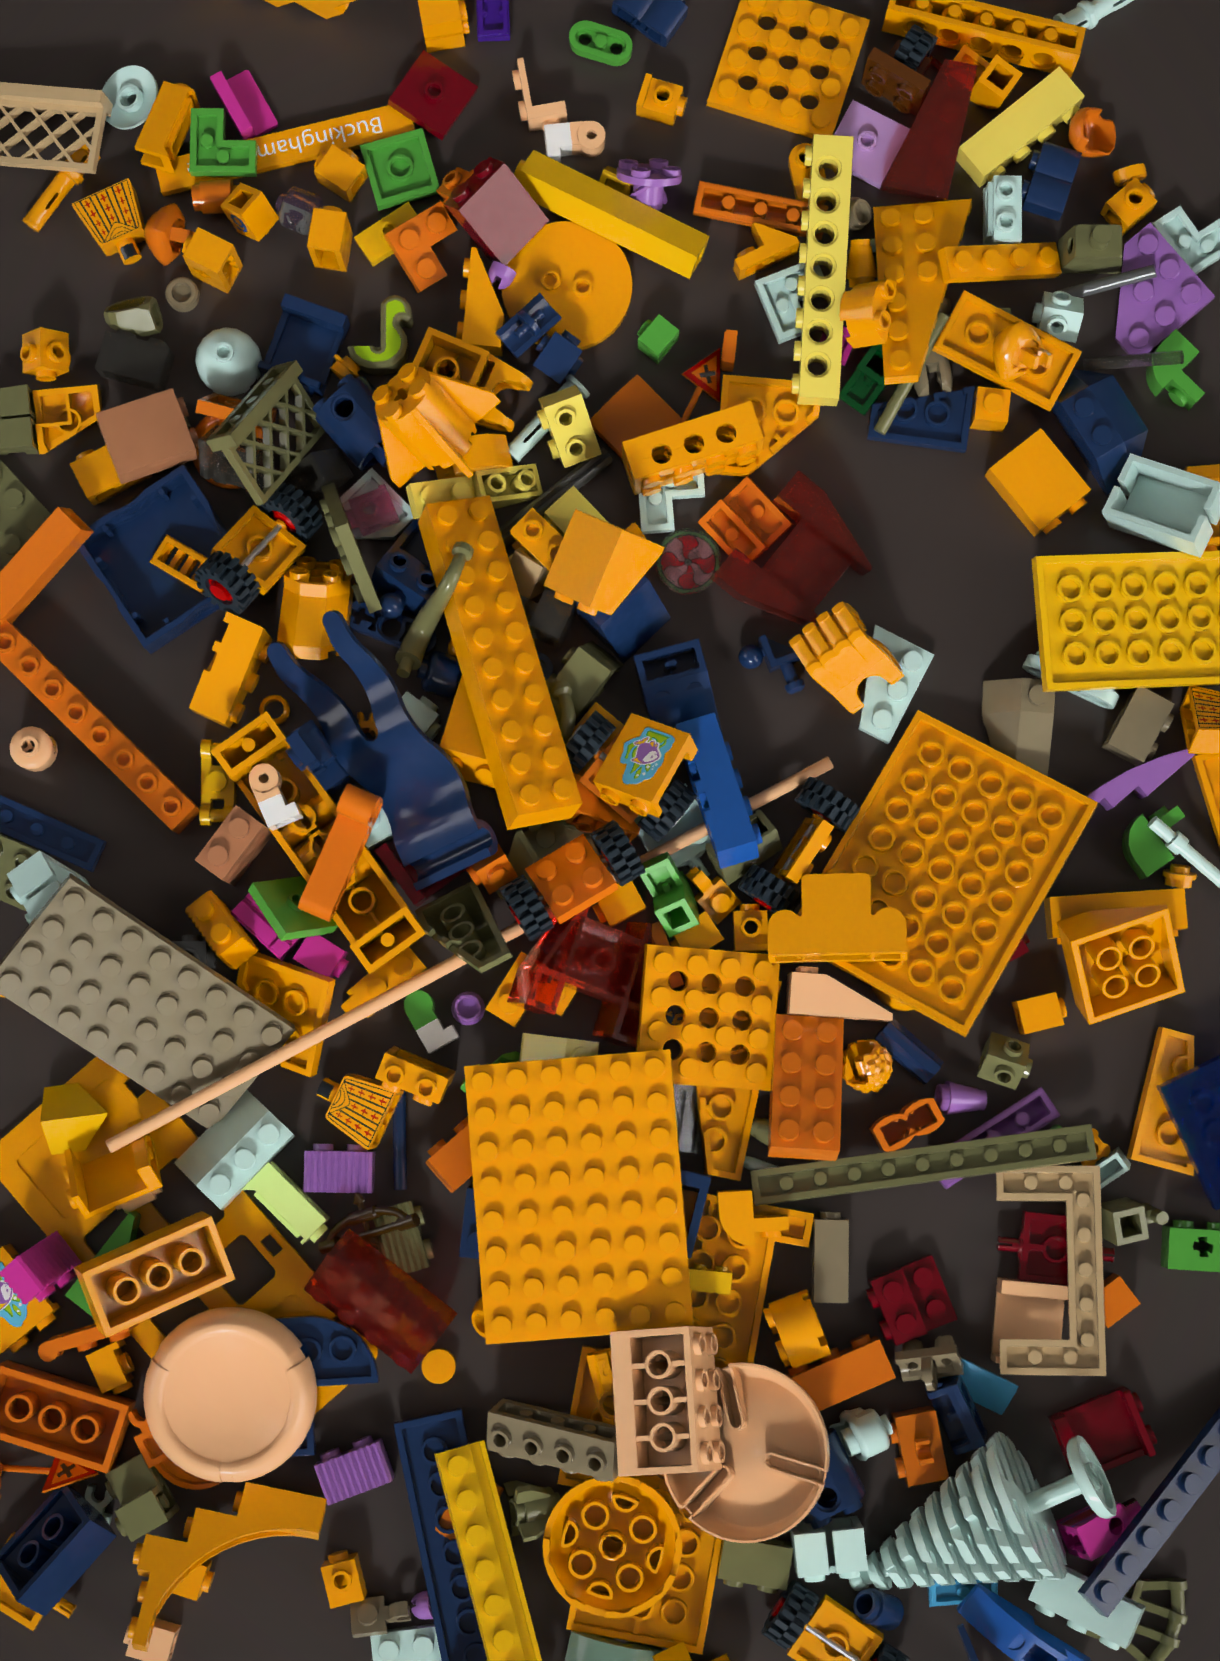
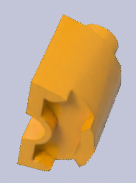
M884 279L856 284L851 290L843 293L839 317L840 321L846 320L847 330L850 334L849 337H846V340L854 349L887 344L891 317L888 311H886V307L894 302L897 281Z

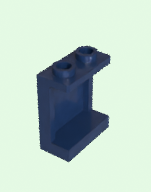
M285 293L281 302L283 310L265 359L264 361L260 360L257 367L261 375L264 376L272 366L297 360L303 370L297 378L308 396L312 397L313 394L323 397L332 374L330 367L336 362L333 356L335 354L339 355L350 327L349 319L345 314Z

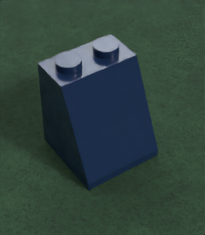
M645 575L612 615L598 611L596 616L577 609V617L623 664L671 619L658 594Z

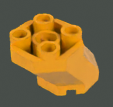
M303 556L299 557L296 560V564L292 565L284 573V589L277 642H283L295 659L324 660L328 659V652L335 651L322 621L323 615L326 612L332 610L339 611L344 616L348 626H350L354 593L351 585L355 584L354 574L347 576L341 559L322 562L316 561L313 557Z

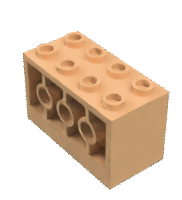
M682 1326L610 1332L618 1477L722 1470V1463L725 1460V1446L720 1441L719 1426L723 1422V1413L717 1401V1390L720 1388V1374L715 1369L714 1355L718 1351V1341L713 1333V1328Z

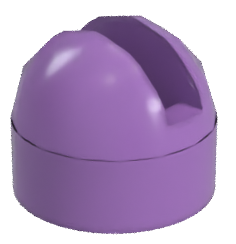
M493 261L487 275L492 286L497 280L500 282L498 289H505L511 285L517 273L510 267Z
M428 1591L417 1593L411 1601L412 1604L416 1605L411 1608L412 1613L418 1619H433Z

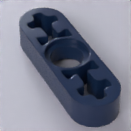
M358 601L352 602L349 626L352 630L395 647H400L401 641L407 633V625H411L414 619L403 615L395 618L401 624V630L398 635L388 637L383 634L382 626L389 619L381 615L376 622V631H371L372 623L362 620L358 625L352 614L353 612L359 613L363 608L369 618L376 620V614L379 611L369 614L365 602L358 604ZM435 631L425 656L431 654L437 647L438 638Z

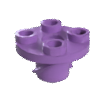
M662 158L649 159V164H638V161L633 159L619 160L616 178L622 182L633 184V193L629 197L659 211L662 209L663 204H667V195L664 187L680 184L682 182V172L680 167L668 166L669 161Z

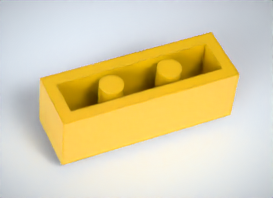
M694 1264V1268L689 1267L691 1291L731 1295L733 1273L728 1271V1267L715 1266V1270L707 1269V1265Z

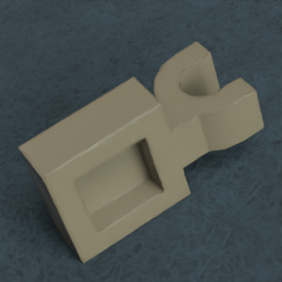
M377 1596L350 1604L353 1638L388 1634L387 1623L412 1621L411 1607L408 1606V1601L395 1602L386 1606L385 1597Z

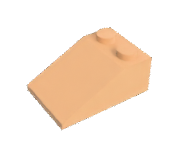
M798 966L795 972L787 974L785 1014L878 1022L893 1021V1013L827 974H818V967Z

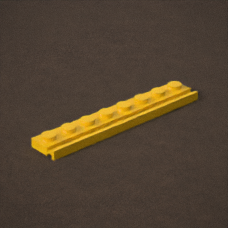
M477 1441L434 1454L487 1661H542L485 1441Z

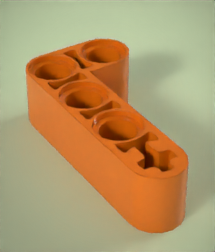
M350 783L346 785L337 805L336 812L338 815L300 898L298 909L327 922L332 920L381 811L383 799L380 796Z

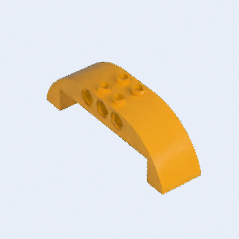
M266 711L213 748L211 752L229 778L237 783L265 824V819L249 783V773L253 767L262 763L270 764L280 773L282 777L281 790L287 804L297 803L304 818L270 831L303 878L308 882L338 815L336 812L337 805L310 771L305 769L302 772L296 767L286 753V750L290 748V745L285 740L287 738ZM365 845L333 916V920L350 942L352 951L367 972L371 974L426 935V932Z

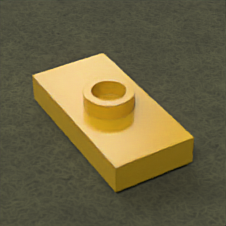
M409 202L354 237L355 242L372 267L394 254L384 235L417 215Z

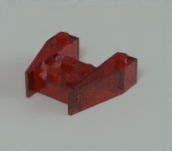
M798 470L772 501V503L797 522L777 549L760 568L739 549L735 548L710 579L736 600L806 626L810 622L818 624L816 618L819 615L814 612V609L849 566L861 576L870 572L873 567L825 491Z
M589 907L562 924H559L554 917L552 920L554 928L541 935L517 969L507 1002L534 1013L555 1015L563 988L566 986L602 1001L592 1033L593 1036L618 1046L637 1048L645 944L652 945V924L628 922L624 933L588 918Z

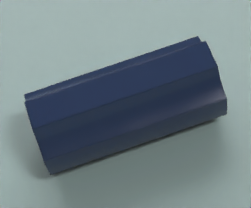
M893 1018V1021H888L874 1038L882 1047H886L892 1058L923 1085L927 1084L944 1063L943 1060L895 1018Z

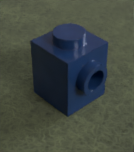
M564 330L562 334L555 331L552 336L546 333L535 349L540 352V355L533 365L561 384L567 373L574 376L584 361L580 357L583 350L578 347L581 340L567 330Z

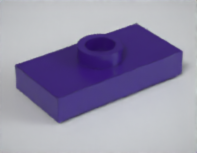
M476 0L478 42L510 41L509 0Z

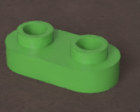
M583 20L575 23L569 32L570 47L575 54L611 66H622L632 56V40L624 31ZM582 38H589L591 42L588 45H583L580 43V40ZM618 47L622 52L620 54H613L611 49Z

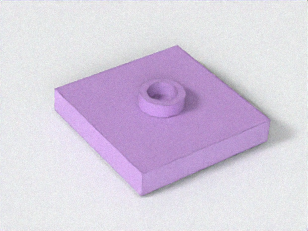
M852 100L834 135L854 136L852 175L880 189L911 129Z

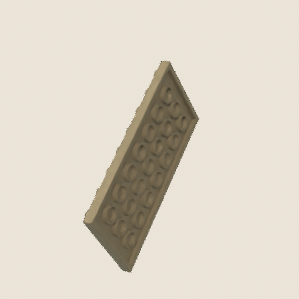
M71 873L0 961V994L170 1105L187 1098L279 1049L295 1031L293 1023ZM258 1075L191 1110L186 1115L209 1129L226 1116Z

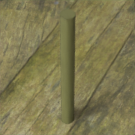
M938 312V319L930 338L925 362L949 319V316L942 312ZM901 383L897 385L874 427L876 432L882 435L887 433L914 383Z

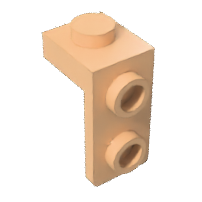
M523 57L517 58L518 70H512L515 91L522 90L523 101H518L521 122H528L529 132L544 131V125L566 123L567 110L565 100L532 106Z

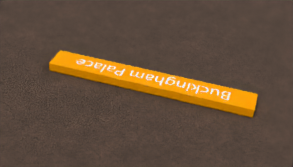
M387 105L247 140H256L257 174L316 160L323 151L327 152L332 144L341 150L343 147L354 151L360 149V145L413 131L415 128L412 120ZM190 153L177 156L175 161L172 160L171 164L175 174L156 169L163 197L189 191L192 185H198L200 181L242 178L191 176L189 172Z

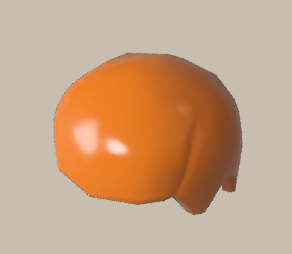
M1081 108L1070 121L1069 142L1075 151L1082 153L1081 156L1097 158L1108 156L1115 148V124L1112 120L1104 119L1100 116L1101 108Z

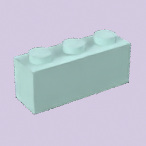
M1065 1566L1067 1571L1065 1578L1050 1580L1044 1577L1040 1579L1041 1581L1035 1582L1028 1600L1036 1603L1034 1608L1049 1617H1054L1056 1613L1068 1620L1067 1625L1070 1628L1086 1634L1087 1630L1100 1636L1099 1642L1114 1650H1119L1120 1646L1126 1649L1130 1645L1146 1606L1124 1596L1108 1618L1100 1615L1077 1592L1088 1577Z

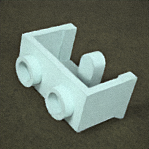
M994 175L992 181L988 182L986 187L983 188V245L1020 244L1022 241V176Z

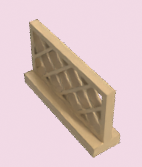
M0 82V109L5 114L0 119V130L11 122L18 131L5 143L0 141V166L96 174L106 116L111 117L112 102L102 90ZM24 111L32 112L36 118L23 129H20L14 119ZM55 114H63L67 121L51 132L45 122ZM86 116L96 117L94 127L83 135L76 124ZM42 125L49 135L33 146L26 136ZM73 127L80 138L64 149L57 139ZM24 139L30 150L21 157H12L8 150ZM55 142L62 152L52 160H44L39 153ZM86 144L90 150L88 163L74 162L70 156Z

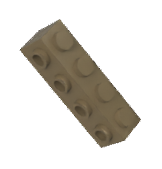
M504 1398L488 1411L487 1450L497 1452L506 1458L517 1457L529 1460L532 1464L538 1466L549 1465L557 1467L570 1474L580 1473L592 1476L597 1481L613 1482L617 1478L618 1462L615 1425Z

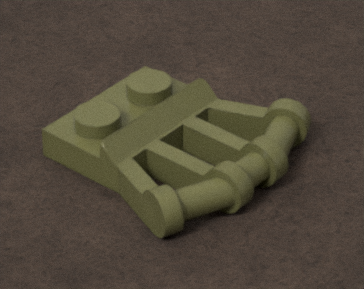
M1138 1577L1125 1594L1126 1597L1146 1606L1145 1611L1169 1619L1165 1632L1141 1623L1138 1624L1135 1633L1160 1642L1149 1657L1130 1643L1125 1650L1138 1661H1165L1174 1648H1179L1181 1639L1178 1636L1182 1624L1186 1625L1188 1615L1185 1612L1184 1590L1188 1589L1187 1579H1141ZM1170 1590L1171 1608L1140 1598L1142 1591ZM1087 1630L1085 1635L1100 1639L1099 1635Z

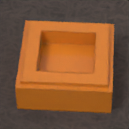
M726 329L724 332L720 365L722 371L733 372L737 330Z

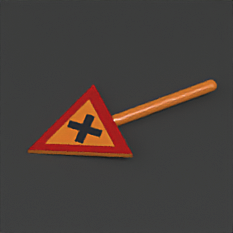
M720 348L681 374L697 387L680 423L688 421L702 390L717 402H720Z
M56 1457L51 1468L2 1464V1471L47 1474L48 1477L42 1493L99 1475L97 1471Z

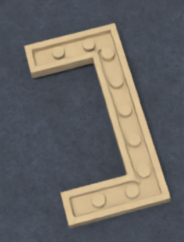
M1045 1166L996 1173V1201H1065L1069 1340L999 1339L1000 1375L1106 1376L1100 1166Z

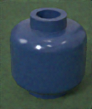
M433 651L429 655L428 660L423 659L421 667L417 670L416 677L422 679L421 686L425 692L450 699L456 694L462 673L457 656L441 651Z

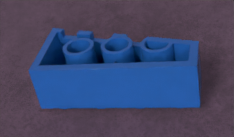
M715 712L677 723L676 728L690 733L698 749L692 761L683 758V762L693 791L697 795L696 800L720 869L759 858L757 844L763 843L760 829L757 823L751 824L749 816L753 815L750 801L747 795L742 797L740 788H743L738 768L733 769L732 751L728 741L724 742Z

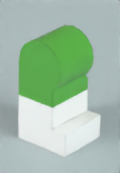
M417 990L406 996L404 1000L405 1013L429 1054L460 1037L454 1025H450L447 1028L443 1027L434 1011L435 1002L430 994Z

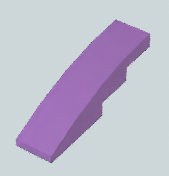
M1186 749L1158 757L1124 772L1086 796L1099 802L1106 811L1115 807L1132 791L1139 799H1142L1153 792L1195 754L1188 753Z

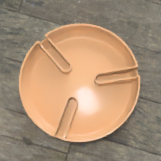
M243 1307L210 1309L198 1313L179 1324L159 1345L158 1351L150 1361L144 1383L143 1401L145 1416L150 1432L159 1448L174 1464L196 1477L214 1482L235 1483L261 1477L281 1466L295 1453L306 1438L317 1406L315 1371L310 1357H305L300 1349L303 1346L300 1340L275 1318Z
M744 1362L730 1363L728 1367L724 1368L715 1367L720 1374V1388L717 1390V1401L723 1413V1422L719 1426L720 1441L725 1446V1460L722 1463V1470L664 1474V1478L677 1506L680 1509L686 1508L691 1514L688 1519L701 1530L730 1542L756 1543L766 1541L794 1528L809 1514L819 1500L825 1486V1479L830 1464V1445L827 1429L813 1399L797 1382L782 1372L768 1366Z

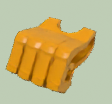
M842 601L831 609L832 613L828 611L821 613L816 618L818 624L814 622L807 624L802 629L804 635L798 634L789 641V644L809 675L832 694L850 713L854 714L864 707L858 690V685L863 679L870 676H880L892 685L903 678L904 674L899 662L888 648L880 641L866 634V626L860 619L858 612L849 603Z

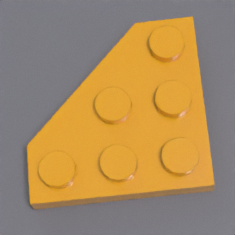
M723 374L720 410L751 401L764 440L761 453L756 456V461L743 466H738L737 462L724 466L725 470L716 475L740 477L751 475L818 419L820 405L797 404V394L791 393L792 380ZM720 440L721 442L729 443L727 440Z
M257 952L239 966L236 984L242 990L295 1025V1031L285 1042L284 1045L327 1023L336 979ZM323 1041L281 1062V1067L308 1077L317 1075Z

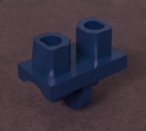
M539 293L497 330L495 335L518 359L553 328L562 317Z

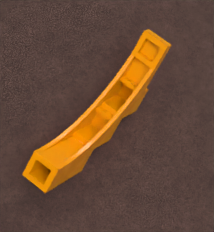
M245 1482L243 1492L237 1491L232 1512H237V1516L196 1508L194 1517L188 1516L185 1523L183 1538H188L187 1542L146 1534L144 1543H137L133 1556V1564L137 1565L138 1575L149 1577L148 1581L142 1580L137 1597V1602L142 1603L139 1617H132L127 1638L133 1639L131 1643L133 1649L148 1652L156 1617L167 1599L187 1576L215 1555L238 1544L260 1538L296 1536L319 1540L327 1507V1499Z

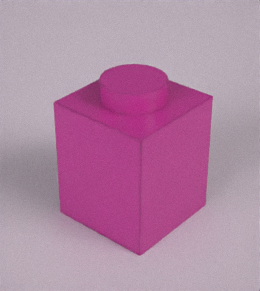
M321 935L306 937L293 957L294 960L313 972L330 978L334 976L339 978L349 963L345 959L348 952Z

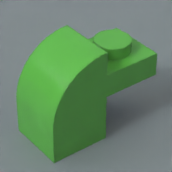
M1177 329L1159 345L1149 359L1146 368V380L1149 389L1155 397L1166 389L1169 392L1170 399L1176 405L1184 406L1189 411L1205 392L1183 370L1200 351Z
M1164 805L1148 818L1151 820L1157 816L1167 826L1171 827L1184 818L1185 815L1178 805L1169 810ZM1143 814L1135 817L1127 825L1122 838V850L1125 859L1140 880L1147 878L1174 859V856L1160 837L1147 826L1149 822Z
M668 851L643 862L642 864L646 872L640 875L653 897L654 913L669 938L699 925V911L692 889L683 871L679 872Z

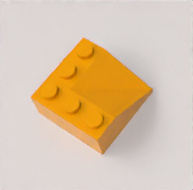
M1166 905L1087 911L1057 922L1075 1005L1089 1025L1185 992L1169 908Z

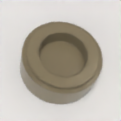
M177 277L170 281L166 287V299L174 310L188 312L198 305L200 292L191 279Z

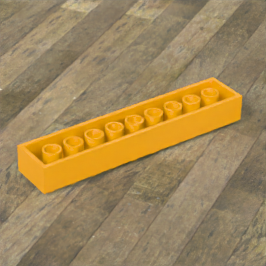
M490 495L426 504L418 525L436 587H438L454 557L452 554L454 544L462 541L468 543L474 549L472 558L465 562L457 586L444 610V615L507 830L570 819L582 805V800Z

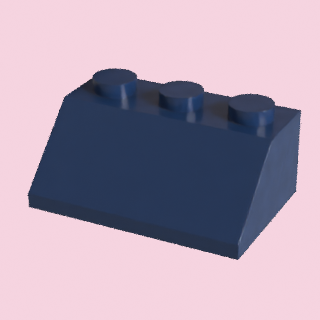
M71 1485L55 1489L0 1550V1574L17 1602L45 1617L117 1535L104 1516Z

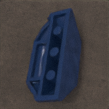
M1073 369L1051 410L1107 496L1111 493L1114 485L1121 487L1117 479L1130 453L1137 456L1142 455L1148 429L1112 374Z

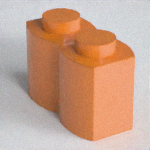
M918 1098L906 1104L899 1113H891L880 1117L870 1126L869 1130L879 1149L889 1152L906 1146L914 1136L926 1135L935 1131L942 1125L945 1119L934 1098Z

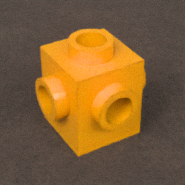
M39 327L22 334L20 358L22 360L23 373L36 376L38 381L51 382L55 381L57 376L69 372L71 363L69 333Z

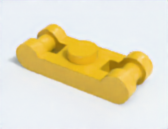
M202 739L200 744L201 806L199 821L201 826H211L212 822H223L236 805V783L229 778L221 765H213L214 755L211 750L220 743H213L212 739ZM213 800H224L223 809H213Z

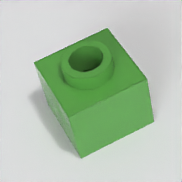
M658 314L653 322L648 319L637 333L639 336L638 349L656 364H659L679 340V330L660 314Z

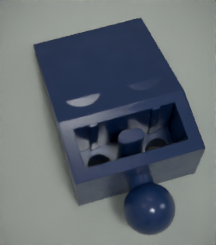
M414 519L376 564L371 580L375 590L382 595L379 598L382 609L378 611L387 619L399 617L403 610L416 617L437 588L419 529V519Z

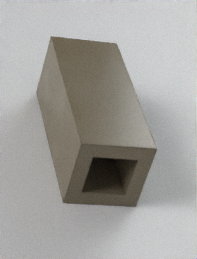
M820 1211V1218L814 1217L812 1224L811 1300L814 1303H848L849 1220L841 1218V1212Z

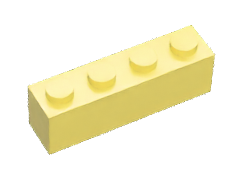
M1059 66L959 146L955 160L980 188L986 182H991L994 175H1004L1006 172L1005 167L1014 161L1018 164L1024 160L1031 152L1030 147L1039 141L1043 144L1044 141L1046 142L1056 132L1055 127L1061 122L1070 123L1072 117L1080 109L1079 107L1085 95Z

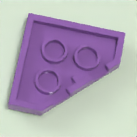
M1151 222L1124 244L1122 273L1152 264L1155 265L1157 273L1156 278L1120 287L1115 340L1136 364L1158 347L1175 329L1178 330L1215 298L1214 294Z

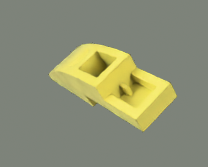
M536 463L475 471L474 475L470 478L462 476L410 483L406 487L413 519H419L426 504L490 495L493 508L497 509L538 498L543 494Z

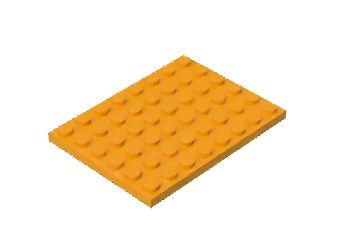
M918 710L861 805L860 811L821 873L826 874V871L829 869H844L846 873H868L870 875L872 914L875 915L882 908L892 907L901 911L905 916L907 924V960L828 963L966 1038L1089 822L1098 802ZM802 907L797 914L798 917L802 915Z
M671 1049L464 1066L486 1345L610 1335V1332L694 1326Z

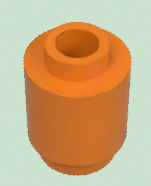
M232 179L200 181L198 185H192L191 194L194 211H202L203 215L224 213L220 205L238 185H234Z

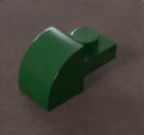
M882 344L871 346L839 394L840 400L863 416L867 414L872 404L888 386L884 385Z

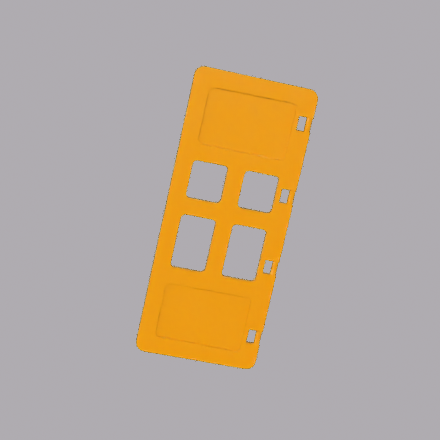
M98 1057L91 1060L64 1084L79 1083L108 1112L86 1151L73 1152L81 1165L111 1153L105 1141L128 1129V1123L137 1119L143 1121L171 1106L147 1089L142 1095L137 1097L126 1085L130 1078ZM41 1104L0 1140V1181L46 1236L51 1235L57 1230L81 1262L84 1263L97 1255L87 1244L86 1236L112 1214L116 1208L114 1207L88 1219H85L79 1208H72L66 1195V1190L70 1189V1185L66 1181L62 1166L66 1165L65 1154L51 1155L40 1123ZM181 1116L149 1133L154 1141L159 1170L161 1171L173 1159L179 1158L199 1138ZM242 1190L224 1209L223 1219L215 1225L222 1245L225 1249L240 1235L246 1236L274 1268L275 1276L244 1304L237 1303L223 1286L217 1287L198 1297L209 1310L220 1307H243L265 1313L273 1318L322 1316L333 1319L339 1314L348 1326L366 1342L376 1360L378 1346L350 1315L343 1304L294 1247L276 1229V1226L245 1190ZM151 1202L133 1210L141 1214L139 1228L145 1235L170 1225ZM269 1234L282 1248L275 1256L261 1242ZM152 1317L140 1322L129 1331L151 1359L158 1351L161 1342L167 1337L155 1324ZM347 1385L317 1386L315 1414Z

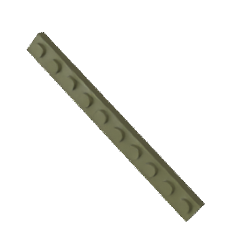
M1086 1124L840 1158L836 1161H818L750 1171L754 1203L755 1206L1096 1160L1097 1154L1092 1125Z

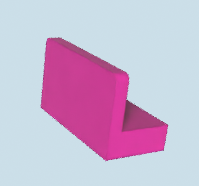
M244 70L228 80L225 79L222 71L210 76L217 95L243 140L262 136L278 127L274 114L249 70Z

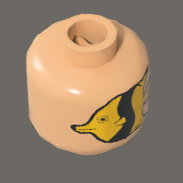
M35 726L24 727L17 731L12 737L9 746L10 755L14 762L20 767L33 772L49 768L56 760L58 753L54 737L42 728Z

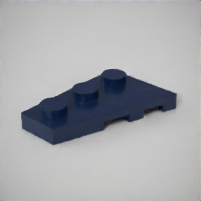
M975 386L951 392H937L924 397L905 398L885 435L876 432L874 427L889 401L872 404L867 440L965 453L967 450Z

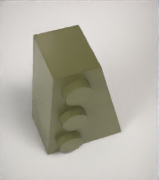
M594 641L581 645L578 648L573 646L561 661L565 666L558 675L553 673L546 680L558 724L561 719V708L559 701L553 698L550 691L555 683L566 681L570 684L572 689L570 697L576 712V726L595 697H599L604 691L603 687L613 673H618L624 666Z

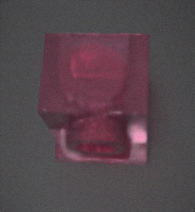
M385 484L378 486L379 488L348 500L351 509L345 511L352 529L359 527L363 536L400 522ZM370 505H374L376 507L374 513H364L365 507H368Z

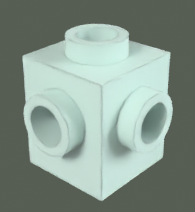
M1044 291L1042 302L1035 303L1032 322L1037 323L1038 329L1062 341L1076 343L1084 315L1083 298L1071 296L1064 291H1055L1053 293Z

